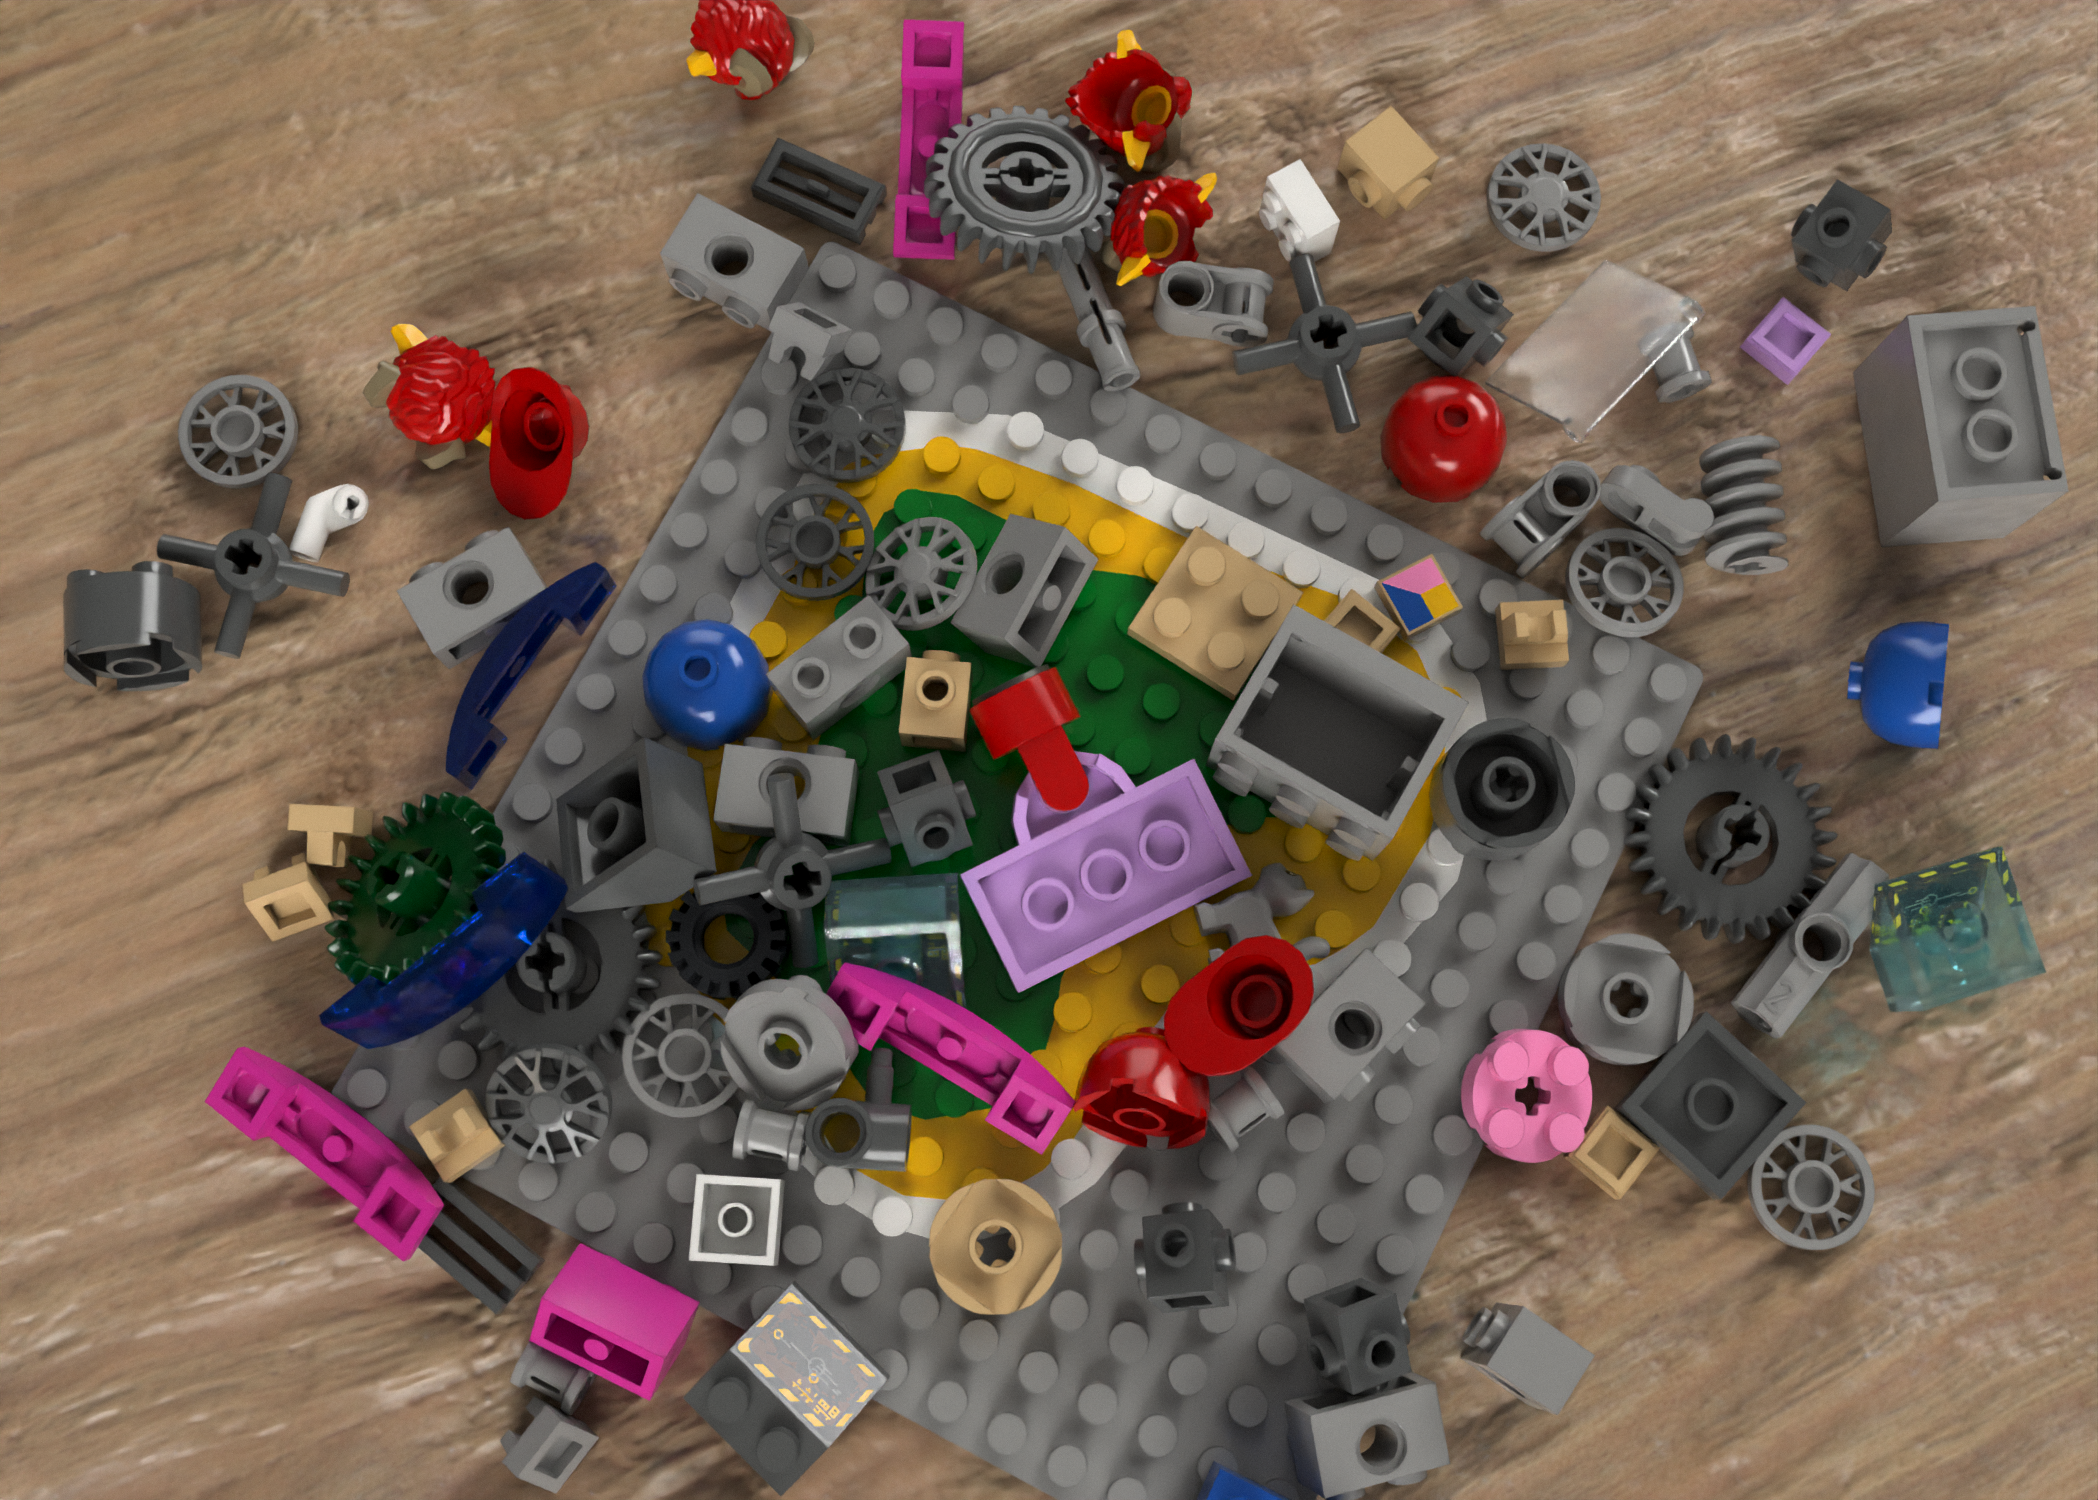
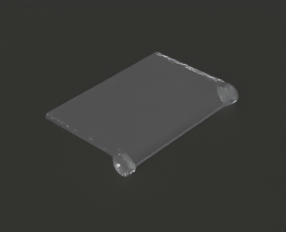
M1605 259L1485 381L1486 385L1562 424L1565 433L1572 440L1582 443L1597 423L1694 324L1698 323L1705 316V310L1697 301Z

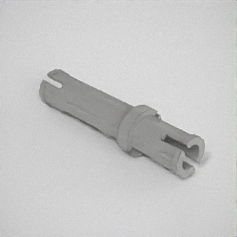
M1085 246L1083 259L1080 264H1077L1087 290L1084 289L1074 264L1075 262L1068 255L1067 249L1063 248L1059 273L1079 321L1076 330L1082 346L1090 349L1100 373L1104 390H1123L1140 378V371L1134 363L1123 335L1126 329L1124 318L1120 311L1113 309L1089 248ZM1099 322H1100L1101 327H1102V329H1103V334H1102L1101 329H1100V327H1099Z

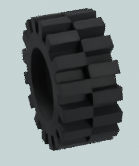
M689 890L680 898L684 903L679 910L673 908L669 920L673 923L671 931L666 930V943L670 945L671 952L668 955L672 965L677 968L679 975L688 984L701 993L708 994L715 999L725 1000V998H734L738 1000L753 985L770 980L773 976L777 979L783 970L781 963L784 958L788 959L790 950L787 944V936H789L788 926L781 909L768 903L759 892L700 906L697 903L695 893L692 894ZM727 914L739 915L745 918L753 929L754 940L751 950L743 959L735 963L722 964L712 960L704 947L706 929L713 920Z

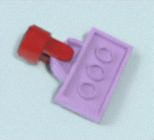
M1048 664L1032 669L991 689L972 701L974 707L969 711L993 760L1018 750L1029 772L1017 790L1013 801L1011 824L1017 846L959 875L1018 993L1252 876L1195 759L1136 787L1120 765L1102 754L1074 751L1063 727L1081 716L1056 667L1050 669Z

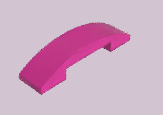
M904 19L898 195L896 194L893 243V256L895 258L955 260L957 230L947 236L941 234V217L932 218L929 214L930 199L926 198L924 194V181L927 177L926 161L934 155L935 142L940 138L948 137V129L958 123L962 124L964 22Z
M844 963L826 993L844 1012L859 1045L871 1051L880 1038L992 1106L985 1121L1041 1155L1073 1108L1075 1103L1073 1098L1050 1072L1027 1051L974 1013L927 988L886 972Z
M245 1046L236 1049L204 1101L251 1140L255 1141L269 1136L359 1208L360 1211L353 1222L403 1262L411 1259L444 1207L439 1195L423 1173L388 1137L368 1120L311 1080Z

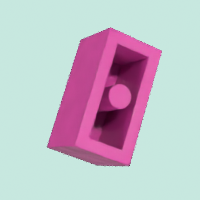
M580 1243L542 1296L529 1341L650 1401L684 1347L700 1302L682 1294L670 1285L662 1284L622 1264L617 1259L599 1253Z

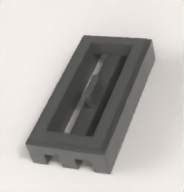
M777 138L751 186L754 198L861 245L866 236L865 229L867 225H871L876 217L878 204L882 205L887 196L886 185L780 138ZM783 160L865 198L860 203L829 189L828 186L817 181L806 179L781 168L779 165ZM772 180L776 183H779L805 196H808L814 200H817L823 204H826L832 208L844 212L854 217V219H850L844 215L832 211L824 206H821L815 202H812L806 198H803L770 182Z
M439 1177L432 1186L442 1202L445 1198L523 1265L514 1273L442 1210L433 1224L505 1285L500 1292L496 1291L429 1232L426 1233L418 1248L495 1314H501L545 1260L454 1182H443L442 1178Z

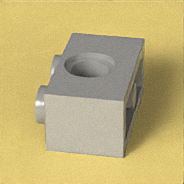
M699 193L696 194L660 252L670 278L669 283L677 291L696 301H700L703 296L722 306V311L730 319L747 328H754L755 324H758L769 330L768 327L777 306L789 303L809 269L803 247ZM738 261L747 264L744 270L736 275L727 276L719 273L721 268L730 262Z
M1010 514L977 573L968 597L955 613L951 624L985 653L1034 668L1040 667L1094 569L1098 558L1066 527Z
M509 526L499 532L491 530L474 537L465 546V552L444 564L442 562H435L420 568L410 577L409 584L397 590L431 651L448 669L453 668L558 606L524 547ZM478 582L489 583L488 592L480 602L471 605L463 604L464 593L471 585Z
M868 595L768 672L766 676L774 693L814 741L905 670L907 657H912L909 643Z
M745 737L743 746L725 744L713 821L722 832L774 837L775 832L767 778L779 773H791L805 781V790L797 800L801 832L812 835L822 844L849 845L859 769L855 759L845 758V750L827 745H809L807 753L781 750V742L761 737Z
M1366 948L1313 1001L1308 1014L1290 1037L1277 1044L1271 1051L1325 1104L1335 1100L1340 1094L1349 1102L1375 1076L1376 1073L1368 1064L1384 1047H1387L1395 1054L1418 1031L1421 1025L1413 1016L1425 1003ZM1352 1014L1363 1021L1367 1030V1038L1361 1048L1351 1049L1339 1042L1335 1034V1022L1339 1015Z
M1496 1302L1491 1311L1482 1307L1473 1317L1462 1337V1341L1469 1345L1461 1357L1462 1360L1527 1405L1555 1415L1560 1413L1595 1356L1524 1306Z
M1414 1372L1388 1381V1386L1384 1390L1371 1395H1353L1340 1387L1284 1401L1298 1482L1325 1500H1356L1365 1495V1487L1383 1482L1393 1485L1417 1483L1427 1477V1470L1450 1464L1436 1382ZM1375 1425L1376 1434L1374 1442L1369 1449L1361 1453V1438L1368 1428Z

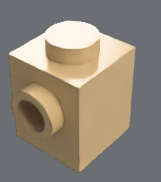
M1390 106L1345 141L1337 169L1348 180L1350 191L1357 201L1367 208L1373 207L1385 220L1400 207L1410 211L1428 196L1433 189V184L1430 181L1439 157L1398 112Z
M942 650L924 651L922 658L907 657L899 724V736L902 746L966 752L973 683L972 663L960 662V655Z

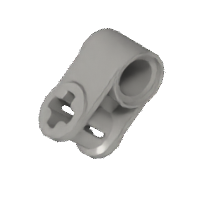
M1178 261L1169 265L1166 271L1162 273L1153 304V316L1160 328L1175 336L1217 340L1240 347L1258 346L1264 344L1268 337V327L1263 323L1266 296L1273 292L1274 280L1269 274L1252 268H1227L1199 264L1192 261ZM1183 291L1193 296L1197 303L1192 306H1181L1176 304L1169 294ZM1243 302L1245 304L1244 313L1242 312Z
M1575 460L1561 462L1548 471L1522 496L1519 495L1509 502L1486 524L1479 534L1485 541L1493 539L1518 564L1516 573L1523 579L1545 561L1561 545L1564 538L1576 529L1599 500L1601 492L1599 477L1590 466L1583 462ZM1561 485L1570 487L1579 496L1580 506L1567 507L1556 500L1552 488Z

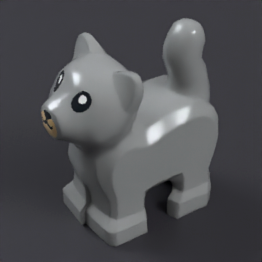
M1281 863L1269 864L1262 868L1259 880L1250 890L1237 892L1223 901L1212 905L1205 902L1194 905V913L1200 934L1203 937L1211 934L1225 933L1230 947L1250 937L1268 935L1281 939L1273 922V917H1287L1299 912L1308 905L1310 899L1314 896V890L1307 889L1302 876L1287 870ZM1310 936L1293 944L1295 948L1303 953L1306 960L1313 957L1325 958L1330 952L1329 943L1321 937ZM1220 948L1209 949L1210 958H1208V963H1212L1225 951Z

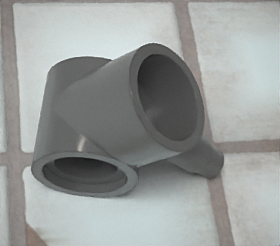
M874 1048L872 1050L871 1065L867 1069L865 1101H854L847 1098L829 1099L818 1105L809 1116L805 1129L806 1142L812 1154L821 1162L837 1168L907 1171L912 1105L891 1103L894 1069L892 1067L893 1052L891 1049ZM850 1115L859 1124V1140L847 1152H833L825 1142V1128L834 1117Z

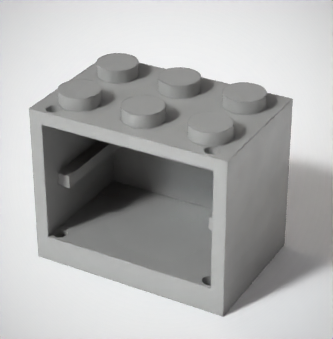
M2035 306L1907 315L1853 372L1881 547L2004 538L2069 491ZM2043 475L2048 476L2050 480H2044Z
M1293 604L1215 738L1205 766L1215 771L1213 779L1227 790L1240 796H1246L1251 791L1272 803L1269 811L1285 823L1296 828H1303L1307 823L1328 835L1326 839L1327 845L1343 856L1356 861H1360L1361 857L1365 856L1373 861L1394 838L1469 702Z

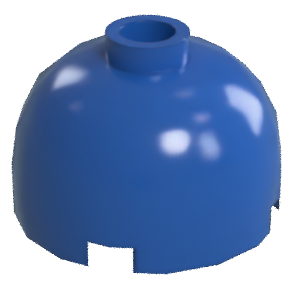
M710 619L685 622L665 633L648 654L642 675L645 705L661 731L680 745L703 751L719 749L718 746L730 744L737 739L740 742L745 737H749L767 716L773 694L772 686L766 676L769 672V665L755 641L733 625Z
M1926 621L1899 623L1882 630L1870 641L1864 656V662H1850L1847 699L1860 700L1863 721L1875 735L1892 744L1910 748L1938 749L1949 624Z

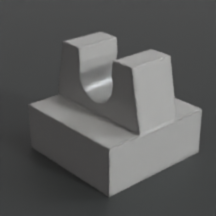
M799 301L777 306L768 327L773 332L768 358L778 364L787 362L795 346L803 350L806 357L800 376L813 381L817 376L823 374L837 353L843 352L852 329Z
M534 1396L526 1406L529 1413L535 1417L523 1435L508 1430L500 1440L507 1453L502 1462L517 1478L557 1493L599 1437L585 1422L563 1413L554 1405Z

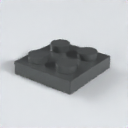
M1705 1011L1696 1016L1690 1023L1686 1034L1677 1044L1672 1045L1666 1053L1661 1055L1617 1104L1615 1109L1642 1134L1660 1147L1659 1150L1713 1200H1720L1807 1102Z

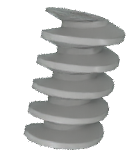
M1754 435L1726 440L1706 449L1699 457L1701 470L1707 473L1701 480L1702 493L1709 497L1705 502L1711 506L1714 513L1713 523L1704 534L1705 540L1712 544L1705 552V560L1707 565L1715 570L1741 575H1760L1782 571L1789 566L1787 558L1769 555V550L1787 543L1786 534L1767 530V526L1779 523L1785 519L1784 510L1766 507V502L1778 499L1784 495L1781 485L1764 483V478L1777 475L1782 471L1781 462L1763 459V454L1774 452L1781 447L1780 442L1772 437Z

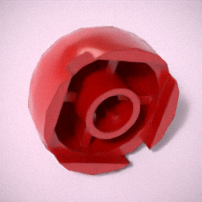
M1453 375L1431 376L1411 385L1391 406L1380 435L1382 460L1387 470L1389 467L1391 468L1394 476L1402 482L1400 486L1410 495L1432 503L1458 502L1469 497L1472 492L1481 489L1498 470L1507 443L1505 416L1495 397L1477 382Z
M1142 1027L1137 1029L1136 1032L1125 1033L1107 1040L1098 1047L1084 1065L1078 1081L1073 1107L1075 1112L1080 1109L1084 1110L1081 1123L1107 1139L1146 1148L1148 1142L1146 1135L1169 1137L1167 1149H1179L1198 1143L1206 1135L1210 1111L1209 1080L1206 1075L1190 1071L1179 1062L1178 1058L1172 1054L1165 1040L1164 1029Z

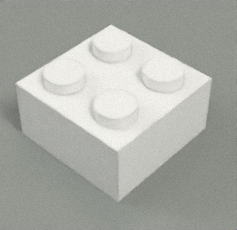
M1301 159L1267 176L1259 216L1264 227L1268 231L1273 230L1279 239V248L1284 258L1290 261L1299 255L1311 254L1313 255L1314 262L1330 254L1340 220Z
M696 1174L689 1261L778 1265L785 1180Z

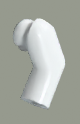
M343 484L310 497L305 504L289 550L291 554L307 561L319 562L329 534L355 524L364 518L369 506L368 496L364 490L355 485Z

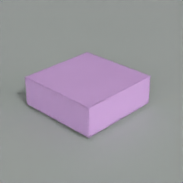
M1782 297L1740 348L1788 385L1831 334L1785 297Z

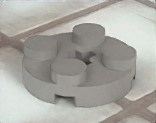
M1622 933L1610 935L1578 950L1571 962L1566 966L1558 989V1007L1568 1040L1575 1046L1583 1048L1590 1056L1613 1065H1638L1649 1062L1666 1053L1672 1045L1677 1044L1686 1034L1693 1015V989L1685 970L1680 971L1677 963L1668 955L1671 952L1661 943L1638 934ZM1621 982L1629 983L1631 994L1635 997H1641L1640 1008L1629 1010L1627 1018L1619 1015L1617 1006L1610 1003V992L1618 991Z
M796 975L789 980L770 979L757 983L747 989L728 1011L724 1022L726 1021L725 1036L720 1041L721 1056L725 1067L743 1091L763 1102L766 1096L776 1101L787 1102L783 1109L795 1111L814 1108L830 1099L845 1080L851 1065L859 1053L857 1040L844 1012L833 999L823 993L821 986L816 980L804 975ZM780 1033L787 1034L797 1041L800 1046L798 1048L800 1056H796L791 1049L779 1050L775 1042L781 1036Z

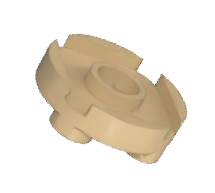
M983 1179L958 1189L942 1204L931 1225L929 1259L937 1282L950 1299L971 1312L986 1315H1007L1031 1306L1048 1291L1059 1272L1062 1262V1233L1053 1209L1039 1193L1018 1181L1011 1179ZM1001 1227H1004L1012 1234L1009 1238L1008 1246L1015 1251V1254L1008 1263L998 1258L991 1266L987 1265L980 1259L984 1247L977 1239L984 1230L995 1234Z

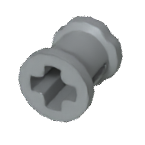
M1678 323L1659 329L1638 343L1641 355L1649 357L1660 386L1655 391L1660 403H1671L1685 399L1707 388L1712 383L1709 371L1701 370L1690 342V339L1694 336V331L1689 323Z
M1250 1066L1241 1071L1242 1079L1210 1102L1207 1125L1230 1153L1239 1147L1238 1139L1269 1116L1277 1119L1284 1114L1280 1102L1267 1083Z
M745 1099L737 1121L732 1157L744 1160L749 1154L787 1162L789 1170L799 1171L807 1149L805 1129L811 1112L801 1111L797 1116L758 1109L756 1101Z
M529 1341L514 1368L510 1382L520 1388L528 1385L560 1402L561 1411L570 1416L584 1399L596 1374Z

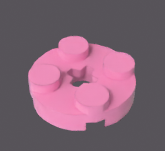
M1511 1029L1491 1038L1495 1041L1487 1045L1482 1054L1475 1053L1466 1067L1462 1080L1461 1103L1464 1117L1470 1128L1477 1130L1481 1139L1488 1144L1484 1146L1494 1154L1520 1162H1544L1555 1158L1562 1152L1568 1153L1577 1149L1584 1140V1128L1587 1125L1592 1107V1085L1588 1073L1589 1063L1585 1054L1579 1048L1568 1045L1559 1036L1546 1031ZM1528 1077H1530L1534 1081L1535 1088L1538 1089V1101L1533 1105L1532 1110L1526 1113L1525 1104L1515 1100V1093L1517 1088H1526Z

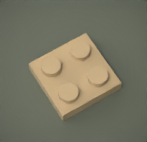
M1196 526L1128 627L1127 634L1234 701L1264 656L1293 604L1297 605L1301 599L1303 592Z

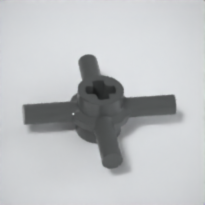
M1299 255L1291 259L1289 264L1303 314L1293 323L1288 339L1233 351L1234 368L1237 375H1243L1293 363L1308 378L1323 382L1336 432H1351L1360 427V422L1346 373L1356 364L1361 348L1409 337L1417 327L1413 312L1410 311L1356 324L1343 309L1326 305L1313 255ZM1315 338H1325L1326 346L1335 344L1334 349H1324L1323 341L1314 343Z
M267 473L251 528L239 529L227 534L218 545L163 534L158 541V558L214 570L219 585L230 595L214 650L219 655L240 659L256 603L272 600L280 596L288 586L344 597L348 591L350 583L348 572L293 561L288 546L277 536L292 480L286 476ZM250 563H253V564H256V565H259V566H258L257 568H255V567L248 566V565H249Z
M779 773L767 778L775 836L766 841L760 848L755 865L753 867L694 879L693 886L699 906L759 892L768 903L785 910L793 966L806 968L814 966L819 962L812 907L823 900L828 893L832 876L888 864L891 862V850L886 838L827 850L818 839L801 832L794 775L791 773ZM801 862L803 864L802 867L793 868L795 876L785 880L784 876L794 875L792 865Z

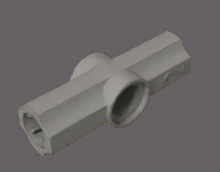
M1853 853L1846 854L1825 880L1827 884L1819 889L1811 898V905L1800 912L1792 926L1779 931L1772 950L1730 1002L1737 1010L1738 1015L1756 1030H1760L1774 1039L1782 1037L1832 970L1841 967L1848 961L1853 951V943L1873 919L1876 888L1891 882L1889 874L1871 860H1865ZM1806 930L1817 934L1822 941L1824 951L1820 961L1811 958L1805 952L1803 935Z

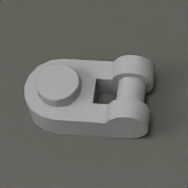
M1617 465L1600 484V501L1613 515L1634 530L1658 541L1674 556H1683L1690 553L1698 544L1700 538L1711 527L1714 520V513L1707 502L1699 498L1681 499L1662 486L1653 472L1640 465Z

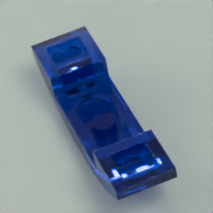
M597 562L591 563L566 575L543 590L505 625L478 662L457 706L450 730L446 756V772L468 789L472 790L508 740L495 725L490 723L558 626L563 624L582 636L617 587L605 567Z
M523 851L472 892L479 912L389 984L385 985L382 981L368 975L319 1015L321 1024L366 1049H372L404 1041L442 1023L481 996L528 950L546 927L569 888L565 879Z

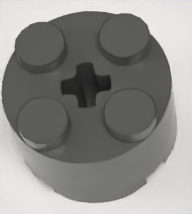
M144 561L133 565L132 571L104 573L97 570L83 569L68 574L67 588L63 594L64 671L70 678L93 687H97L96 676L117 679V690L152 691L171 688L188 682L189 669L191 668L198 674L202 670L200 593L190 583L173 577V567L171 565L157 561Z
M1491 719L1470 728L1436 765L1431 778L1429 791L1430 807L1439 830L1458 853L1492 861L1516 858L1535 848L1560 826L1575 794V776L1567 753L1552 736L1547 737L1539 730L1531 727L1530 723L1519 719ZM1496 781L1499 788L1509 787L1512 796L1504 801L1501 795L1492 793L1489 785Z

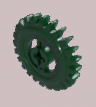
M442 792L439 799L432 795L424 794L421 799L420 808L411 803H403L402 816L408 822L407 826L392 817L383 816L384 827L390 833V839L385 842L370 834L364 836L365 840L374 850L375 856L372 860L361 859L354 855L348 856L350 862L359 869L362 876L359 880L354 881L343 878L336 879L339 887L353 896L350 901H331L328 903V907L347 921L334 920L324 928L328 934L336 938L327 946L328 952L337 958L334 963L335 968L346 975L352 984L362 990H371L379 995L389 994L392 991L401 994L410 991L415 983L419 986L430 983L434 979L435 970L437 969L442 973L449 970L454 964L453 955L457 952L465 955L472 946L470 936L473 933L481 934L487 925L483 916L485 912L493 911L498 902V899L492 896V893L502 887L505 874L498 869L505 864L506 850L501 847L503 833L495 825L494 815L467 796L457 797L452 793Z

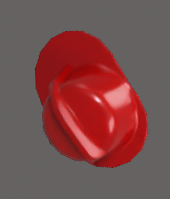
M533 367L517 368L511 370L500 379L493 393L489 455L490 483L497 500L510 514L524 520L538 519L557 509L567 494L572 473V461L581 454L588 441L590 426L587 412L580 399L572 393L570 386L559 384L547 372Z
M1268 935L1245 938L1227 949L1216 960L1188 980L1171 998L1164 1016V1035L1172 1054L1190 1071L1210 1077L1231 1075L1253 1064L1277 1044L1289 1038L1308 1014L1314 995L1313 973L1303 953L1288 941Z

